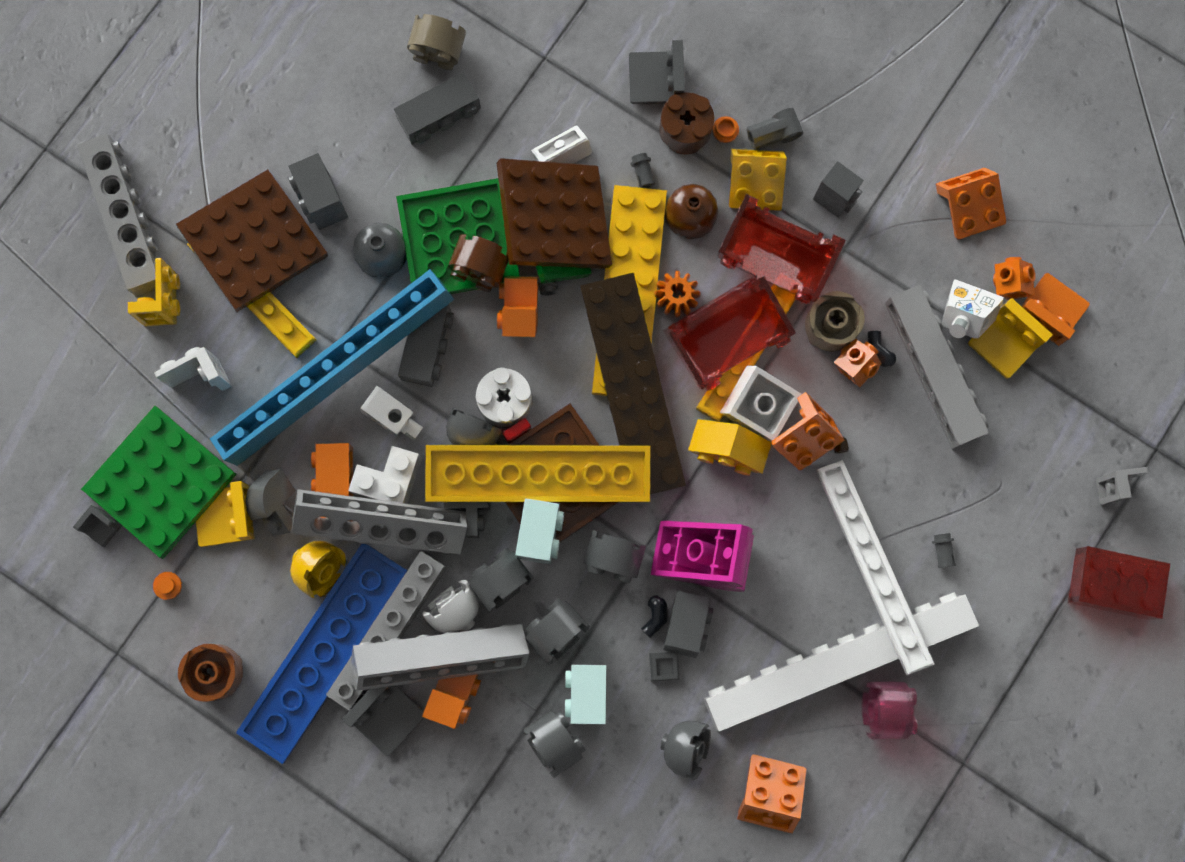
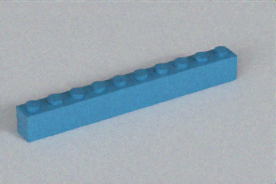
M428 270L210 438L211 442L224 461L236 466L240 465L447 306L454 298L432 270Z

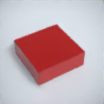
M524 418L504 431L503 436L508 444L529 431L531 425Z

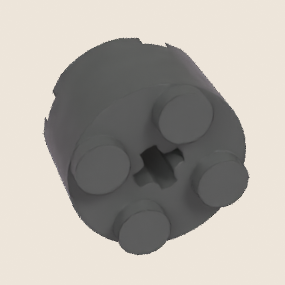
M593 530L584 563L588 565L587 571L603 575L605 571L615 573L614 579L630 583L632 578H637L646 545L641 544L638 549L634 547L635 541L607 533L603 534L602 538L598 537L599 531Z
M508 548L494 557L496 560L489 567L483 564L472 573L473 576L469 579V586L489 613L494 608H499L521 591L520 586L524 583L529 585L534 579L522 561L516 557L515 552H511Z
M557 599L548 607V614L542 620L537 617L526 628L528 631L526 633V641L548 665L553 662L552 656L558 660L580 639L577 634L582 630L586 633L590 627L567 601L562 602L560 599Z
M550 710L524 728L522 732L524 735L530 733L531 738L527 740L544 767L548 765L549 768L552 767L554 769L550 772V775L556 778L583 758L581 753L586 750L579 738L571 736L566 730L570 725L561 712L554 714Z

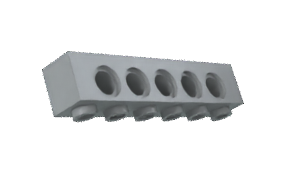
M106 133L78 143L77 147L127 290L135 297L155 290L156 255L154 252H157L158 248L153 237L148 236L146 228L149 227V222L144 212L140 213L137 205L141 203L136 189L131 188L129 180L133 179L128 166L126 164L123 165L121 156H124V152L119 141H114ZM112 162L110 168L103 170L105 164ZM120 186L117 193L111 194L114 187ZM129 210L126 217L119 218L122 211ZM132 234H137V238L133 242L128 243V238ZM146 258L145 263L141 267H136L139 259Z
M297 489L291 533L305 537L316 536L331 540L356 541L361 544L372 543L387 547H404L417 551L428 550L442 554L460 555L467 530L465 511Z
M420 551L360 644L363 642H386L393 638L401 639L447 567ZM352 656L326 694V696L349 711L368 690H356L351 662Z

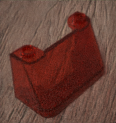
M746 194L718 251L717 256L721 259L720 264L732 270L739 268L794 294V298L804 304H809L810 301L816 302L846 240L834 234L831 239H822L824 234L821 232L816 235L769 213L770 209L764 207L762 211L757 206L759 199Z
M753 276L663 330L699 389L703 390L706 388L707 391L721 384L720 378L724 372L768 346L775 345L777 349L791 342L790 337L796 334L764 276Z

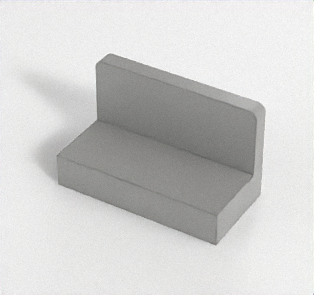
M1148 467L1114 471L1095 478L1100 505L1112 504L1131 498L1128 479L1148 473Z

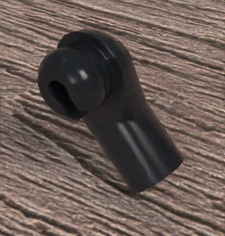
M869 331L868 342L878 350L876 355L882 363L880 366H893L896 363V355L881 345V331Z
M654 595L648 600V606L651 608V619L641 628L649 638L668 620L667 603L665 599L658 595Z

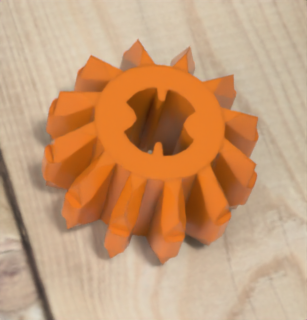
M675 271L674 278L668 273L665 274V282L659 280L657 287L660 290L654 293V296L660 299L657 302V306H666L664 311L666 315L671 310H675L674 315L676 318L680 316V310L684 314L689 315L691 312L690 307L696 308L698 305L696 298H699L701 293L698 290H694L698 282H688L690 279L689 273L684 278H680V271ZM676 290H679L682 294L678 298H674L673 291L676 293Z

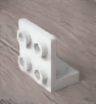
M205 347L192 348L185 353V357L177 361H167L160 366V370L154 372L157 379L171 388L200 374L204 381L208 380L212 387L216 386L222 391L232 387L219 359Z

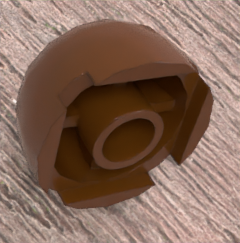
M683 185L676 189L667 201L665 209L666 222L675 234L678 233L687 239L701 238L712 230L717 221L719 212L717 200L712 192L702 185Z

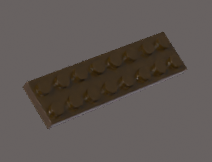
M634 272L580 285L619 446H650V495L686 486Z

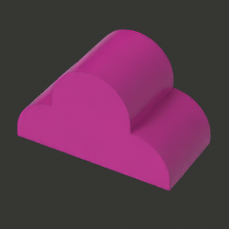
M660 521L650 575L715 589L744 592L754 535H752L753 529L742 524Z

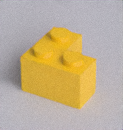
M698 419L688 450L698 455L697 459L699 461L713 464L714 460L724 466L735 467L734 471L739 474L750 476L751 472L763 474L772 443L739 424Z

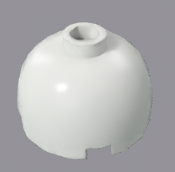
M467 580L459 581L458 583L461 587L456 590L450 586L439 594L428 605L429 613L423 611V617L436 631L443 634L449 631L458 632L459 630L460 632H465L474 626L475 622L473 619L476 617L480 605L478 597L469 586Z

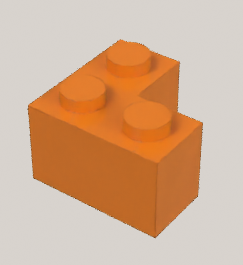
M506 276L504 283H500L499 299H504V307L497 313V329H502V336L536 337L538 328V277Z
M479 674L438 680L436 688L431 691L422 717L453 729L460 727V724H466L472 707L467 706L471 695L476 697L481 685V680L477 679Z

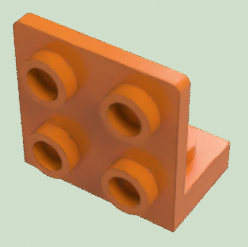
M984 167L936 183L937 194L948 199L955 238L962 239L1006 224L998 173Z
M1046 273L1034 287V296L1027 297L1021 306L1053 334L1049 340L1060 346L1069 340L1076 331L1073 327L1090 303L1051 274Z
M807 392L797 398L802 407L799 412L803 419L771 441L772 446L798 470H803L811 465L818 458L844 441L834 419Z
M753 754L749 763L745 797L738 809L737 820L793 833L801 819L806 768Z

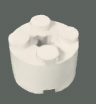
M500 367L489 372L481 379L476 390V401L483 418L487 422L497 427H511L529 415L532 406V395L527 380L520 373L512 369ZM501 394L504 396L509 394L510 401L504 400L500 403L499 396Z

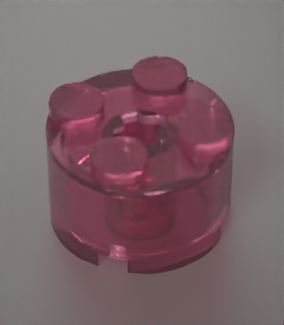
M868 682L865 687H870L869 693H863L862 697L864 725H869L871 732H866L868 737L872 740L907 739L910 735H915L918 728L913 707L917 702L916 690L909 688L905 682Z

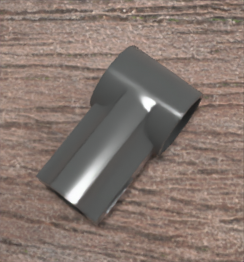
M794 108L779 111L771 119L748 126L746 130L748 140L754 150L779 141L788 143L804 134Z

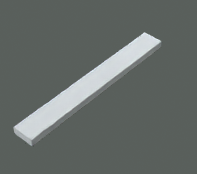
M843 460L817 469L821 484L906 676L933 666L932 657Z

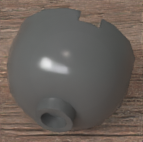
M377 222L367 225L359 231L354 240L353 252L355 261L363 272L372 277L393 276L402 269L407 260L403 236L396 228L387 223Z
M452 408L446 425V434L451 443L454 445L497 444L503 429L473 415L467 416L463 414V411Z
M691 720L683 721L676 724L669 734H664L661 741V750L664 751L666 765L675 774L693 781L700 775L703 768L698 767L702 758H707L710 746L711 730L707 729L709 727L708 724Z

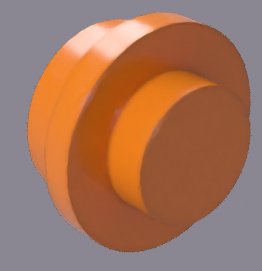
M724 116L714 122L712 132L718 141L729 143L738 136L739 126L733 118Z
M172 572L159 574L153 582L154 593L164 600L177 597L182 589L180 577Z

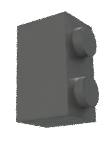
M837 161L821 181L813 200L836 217H839L843 211L849 213L856 204L857 199L863 192L859 188L864 180Z
M677 591L664 643V651L693 658L697 657L699 651L704 652L708 635L703 634L705 624L710 625L713 615V608L709 607L710 598Z

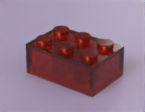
M1090 546L1077 548L1068 603L1147 620L1163 619L1170 563Z

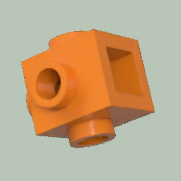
M1009 257L1005 259V262L995 264L993 282L996 287V295L1002 296L1007 300L1034 296L1036 274L1033 264L1023 261L1021 257Z
M856 338L851 344L841 350L840 356L834 361L839 372L859 388L868 378H872L878 372L879 366L882 363L876 355L878 350L867 341L863 344Z

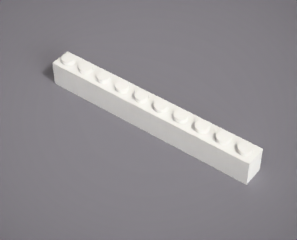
M953 592L940 597L941 603L931 607L930 602L914 608L915 613L912 615L927 647L979 626L966 594L956 596V593ZM879 623L863 628L865 634L854 638L853 633L837 639L838 645L830 648L827 644L812 649L813 655L805 658L801 654L786 660V666L777 669L774 664L760 670L761 676L751 679L750 675L735 680L736 686L725 690L724 685L708 691L709 697L704 698L716 731H722L899 659L885 626L880 627Z

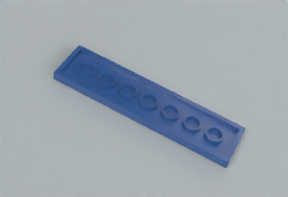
M361 544L240 725L236 734L281 764H285L327 700L328 696L326 694L352 656L353 646L360 644L408 570L371 546Z

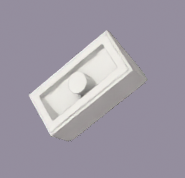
M574 126L531 150L537 161L574 164L592 154L589 140L578 126Z

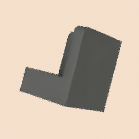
M92 505L73 526L74 529L85 533L102 547H106L122 527L117 520L103 509Z

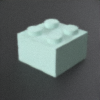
M525 498L515 554L517 558L544 564H551L552 558L557 559L560 542L555 539L556 530L562 531L564 512L560 511L559 504Z
M572 665L571 671H566L565 688H571V699L565 700V717H571V724H605L606 665Z

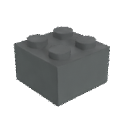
M319 153L288 166L292 174L288 176V180L294 192H296L301 209L310 224L315 222L318 229L321 230L348 218Z

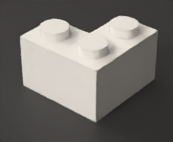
M392 446L384 472L357 464L348 491L353 495L367 499L408 504L422 458L418 453Z

